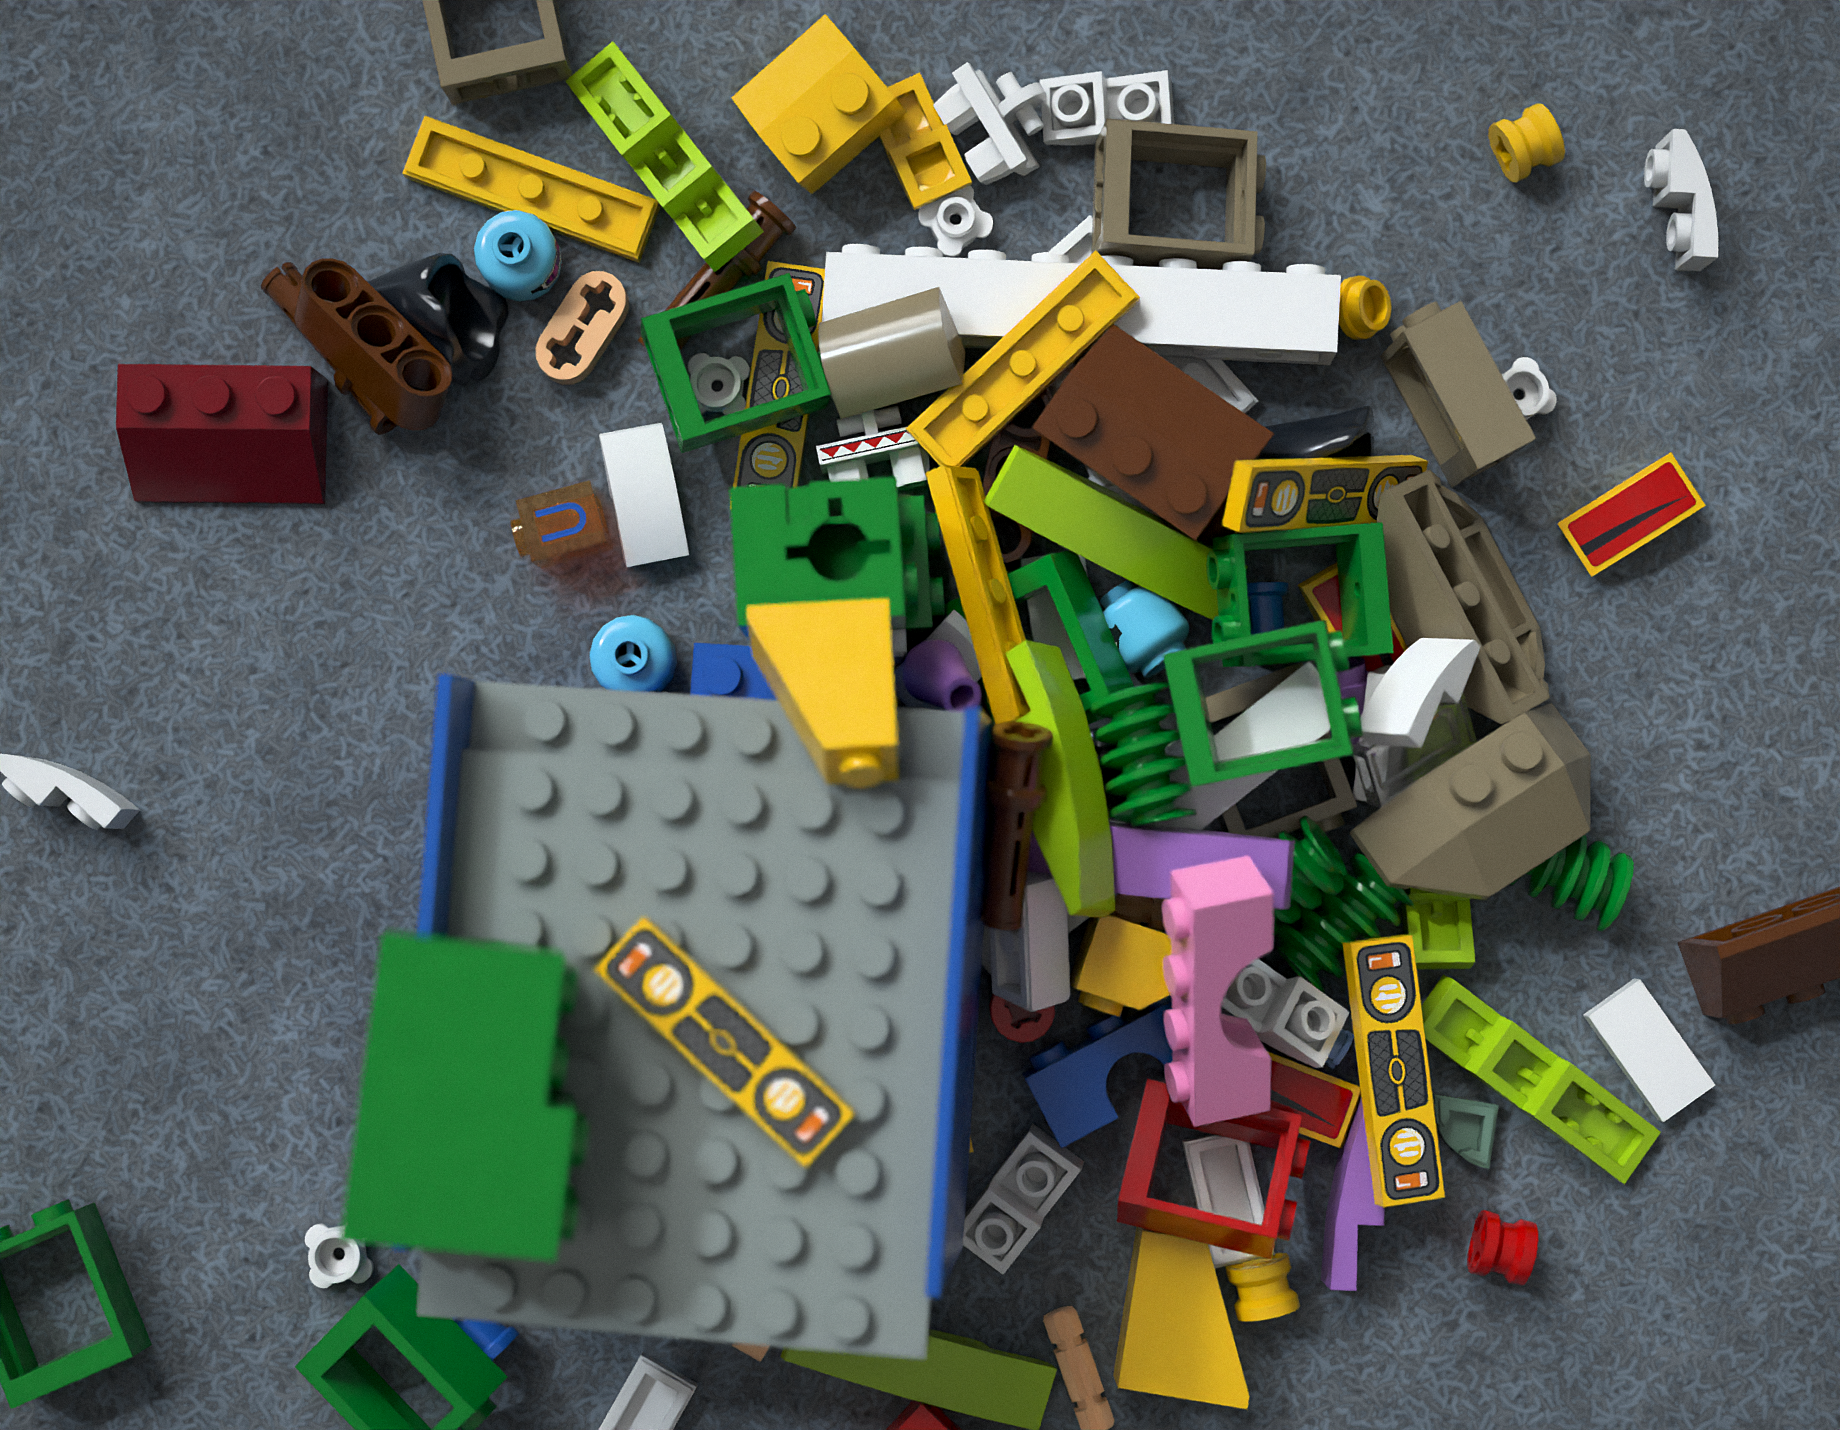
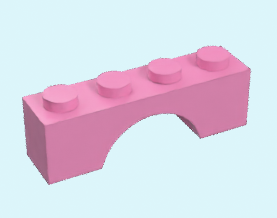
M1249 856L1171 871V899L1164 900L1162 904L1163 921L1168 937L1171 940V955L1165 956L1163 959L1165 982L1172 995V1009L1164 1012L1165 1032L1173 1052V1062L1166 1063L1164 1067L1165 1081L1170 1098L1174 1103L1182 1102L1194 1127L1270 1111L1271 1058L1248 1019L1228 1016L1220 1013L1224 995L1234 978L1251 962L1273 950V892Z

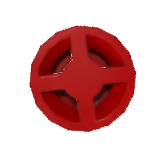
M993 993L989 1004L990 1016L998 1032L1007 1039L1019 1043L1031 1042L1043 1036L1051 1027L1055 1015L1054 1005L1031 1012Z
M1487 1210L1479 1212L1475 1220L1467 1254L1468 1271L1483 1277L1490 1272L1502 1274L1506 1281L1519 1286L1526 1284L1534 1267L1537 1254V1224L1523 1219L1513 1224L1502 1221L1499 1214Z

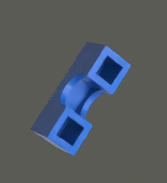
M1171 994L1126 1019L1123 1018L1122 1014L1120 1017L1108 1014L1086 1027L1090 1038L1067 1049L1064 1041L1061 1040L1029 1057L1033 1068L1022 1074L1061 1148L1119 1118L1108 1098L1106 1090L1108 1073L1117 1060L1131 1053H1146L1156 1057L1163 1069L1166 1063L1173 1062L1172 1048L1167 1040L1164 1027V1012L1172 1009Z

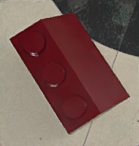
M118 364L116 430L135 502L325 504L328 379L312 366Z

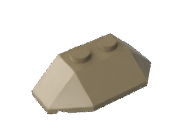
M1430 469L1383 491L1380 494L1377 522H1383L1390 612L1407 647L1409 648L1420 638L1475 640L1481 647L1459 703L1500 724L1507 723L1523 712L1550 698L1548 683L1543 680L1545 658L1541 629L1482 516L1455 492L1442 486L1440 478Z
M1552 703L1523 712L1422 776L1352 829L1349 834L1387 887L1400 889L1411 887L1436 894L1487 900L1590 831L1591 754Z

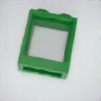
M790 273L641 318V337L681 454L827 407L831 392L824 374L820 351H816L809 328L816 326L814 310L806 290H795ZM776 309L803 391L704 422L676 339Z
M1383 522L1233 534L1212 538L1213 550L1208 553L1206 570L1211 588L1217 590L1219 616H1215L1212 623L1213 644L1251 636L1244 551L1336 544L1342 630L1347 657L1393 653ZM1301 643L1222 659L1223 667H1247L1316 659L1312 643Z
M1071 550L1052 553L1007 574L1016 605L1049 590L1091 688V691L1079 696L1088 725L1104 719V717L1094 716L1091 713L1090 707L1092 704L1110 693L1133 688L1134 684L1108 627L1079 555ZM960 597L944 604L947 615L955 610L966 620ZM981 677L976 683L980 687L984 703L995 724L983 678Z
M1326 620L1163 654L1191 787L1352 755L1354 752L1352 739L1364 736L1356 697L1343 699L1338 679V672L1350 670L1342 631L1329 633ZM1312 640L1332 738L1219 761L1198 664Z
M67 1199L31 1215L35 1227L16 1236L13 1235L10 1225L0 1228V1260L71 1230L113 1333L38 1365L0 1270V1383L11 1409L132 1358L152 1345L95 1202L73 1210L70 1200Z
M400 1264L369 1290L295 1365V1368L355 1430H457L459 1427L462 1430H475L496 1409L497 1405L489 1397L508 1376L452 1318L417 1315L419 1284ZM374 1325L453 1406L433 1428H430L353 1348Z

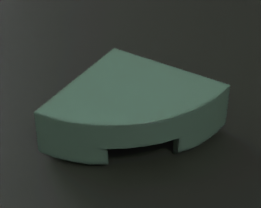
M1432 1093L1435 1120L1444 1138L1443 1141L1454 1149L1461 1158L1474 1165L1489 1169L1499 1105Z

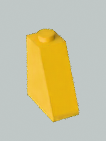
M888 598L747 606L752 656L826 784H845L855 788H866L877 785L881 781H899Z
M1136 1227L1113 1373L1118 1388L1248 1409L1250 1396L1208 1244Z

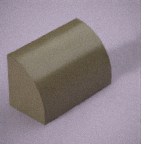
M940 287L819 323L818 339L823 370L832 399L841 419L962 384L966 351Z

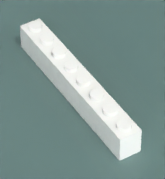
M848 244L842 247V253L826 252L822 322L940 287L964 348L991 349L1082 263H1069V256L1050 252L1033 254L1031 261L1006 260L1005 253L995 250H973L968 253V258L943 257V251L931 247H910L905 250V255L880 254V249L876 246ZM1102 256L1140 297V301L1114 325L1161 357L1330 365L1337 353L1341 275H1325V268L1322 266L1296 264L1288 266L1286 273L1261 272L1260 264L1247 261L1227 262L1223 264L1222 270L1197 269V262L1182 258L1163 259L1159 261V267L1133 266V259L1124 256ZM1096 342L1085 353H1087L1096 344Z

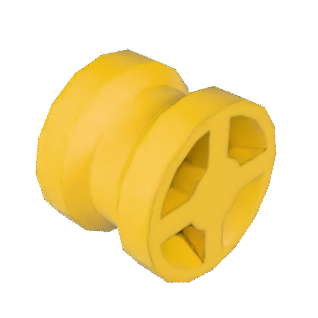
M1536 103L1526 108L1521 118L1513 122L1502 119L1491 124L1489 127L1490 146L1504 175L1511 182L1516 183L1527 178L1532 168L1540 164L1551 167L1564 159L1565 147L1560 128L1551 112L1543 104Z
M1275 1253V1255H1272L1271 1260L1259 1258L1225 1267L1228 1281L1237 1288L1239 1298L1234 1304L1238 1321L1249 1322L1272 1319L1292 1313L1300 1307L1298 1294L1289 1288L1287 1274L1291 1270L1290 1259L1287 1253Z

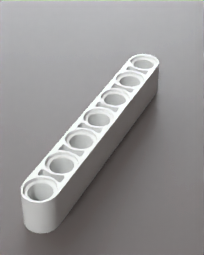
M1309 661L1214 735L1219 761L1313 742L1328 732L1330 724L1318 670ZM1187 765L1171 773V780L1190 783ZM1277 770L1192 787V791L1175 800V804L1178 807L1195 809L1197 815L1143 826L1160 828L1173 826L1202 830ZM1111 817L1109 818V821H1110V822H1119V823L1131 824V823H1128V822H1122V821L1113 820V819H1111ZM1067 908L1068 933L1090 916H1071ZM984 925L982 965L992 976L990 928Z

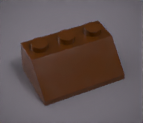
M1114 324L1070 371L1032 427L1198 542L1201 541L1227 503L1235 462L1240 460H1257L1275 435Z
M1840 886L1677 942L1703 1015L1725 1018L1727 1024H1738L1764 1015L1766 1012L1763 1004L1783 997H1786L1789 1004L1799 1003L1825 994L1826 990L1823 983L1840 978Z

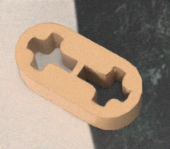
M591 271L582 275L573 284L539 337L536 345V359L542 371L552 381L567 385L576 384L584 380L592 372L624 322L629 310V298L622 283L614 275L604 271ZM605 287L610 288L609 298L615 305L614 309L610 313L605 310H599L588 326L582 323L590 311V306L584 298L589 291L599 294ZM577 330L583 333L575 346L576 352L581 357L580 362L576 366L565 363L560 370L554 368L557 359L550 351L555 343L566 346L570 343Z

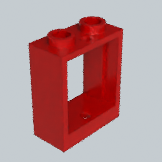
M1147 1079L1119 1193L1117 1222L1271 1260L1276 1238L1289 1241L1293 1227L1297 1201L1285 1199L1289 1176L1302 1179L1310 1140L1297 1138L1302 1115L1270 1108V1111L1194 1127L1182 1102L1174 1103L1170 1098L1166 1083ZM1167 1123L1278 1149L1262 1225L1149 1198Z

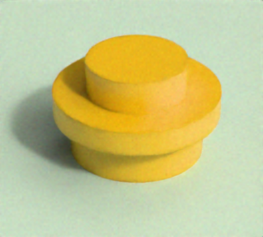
M1365 276L1346 278L1340 285L1339 326L1351 339L1362 340L1371 338L1389 322L1391 316L1389 293L1378 280H1370Z

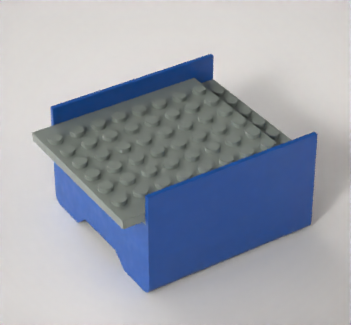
M694 643L690 695L478 682L455 675L438 674L418 931L447 934V937L472 939L473 937L563 949L566 955L565 965H574L575 969L578 970L572 1014L558 1013L555 1037L566 1038L565 1044H568L562 1089L548 1087V1091L571 1093L576 1112L585 1113L588 1131L583 1166H569L566 1185L576 1186L575 1196H578L574 1237L572 1242L559 1241L556 1262L422 1249L417 1315L915 1359L926 1358L928 1354L931 1297L941 1296L963 1249L984 925L983 921H980V913L983 910L992 818V804L988 801L985 788L986 782L994 778L996 743L991 739L992 728L995 724L980 708L965 707V712L895 708L899 781H881L871 787L855 788L845 784H826L755 662L751 646ZM643 916H647L855 1111V1114L806 1167L795 1159L594 971ZM392 1246V1251L407 1252L413 1249L409 1247Z

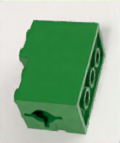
M896 477L809 482L810 486L786 488L785 484L729 487L737 624L749 641L747 606L888 598L890 630L905 629L906 640L926 639L932 633V623H941L944 620L942 577L929 578L928 560L940 559V532L937 513H925L924 495H898Z
M396 928L386 929L382 933L340 1241L556 1262L559 1241L572 1242L574 1237L578 1196H575L576 1186L566 1185L569 1166H583L588 1131L585 1113L576 1112L572 1094L548 1091V1087L558 1089L563 1087L568 1044H565L566 1038L555 1037L558 1013L572 1014L578 970L575 969L574 965H565L566 955L563 949L558 947L473 937L472 939L447 937V934Z

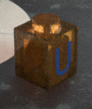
M590 480L515 500L520 518L511 520L510 524L517 550L521 557L530 555L532 563L540 569L614 549L598 489Z

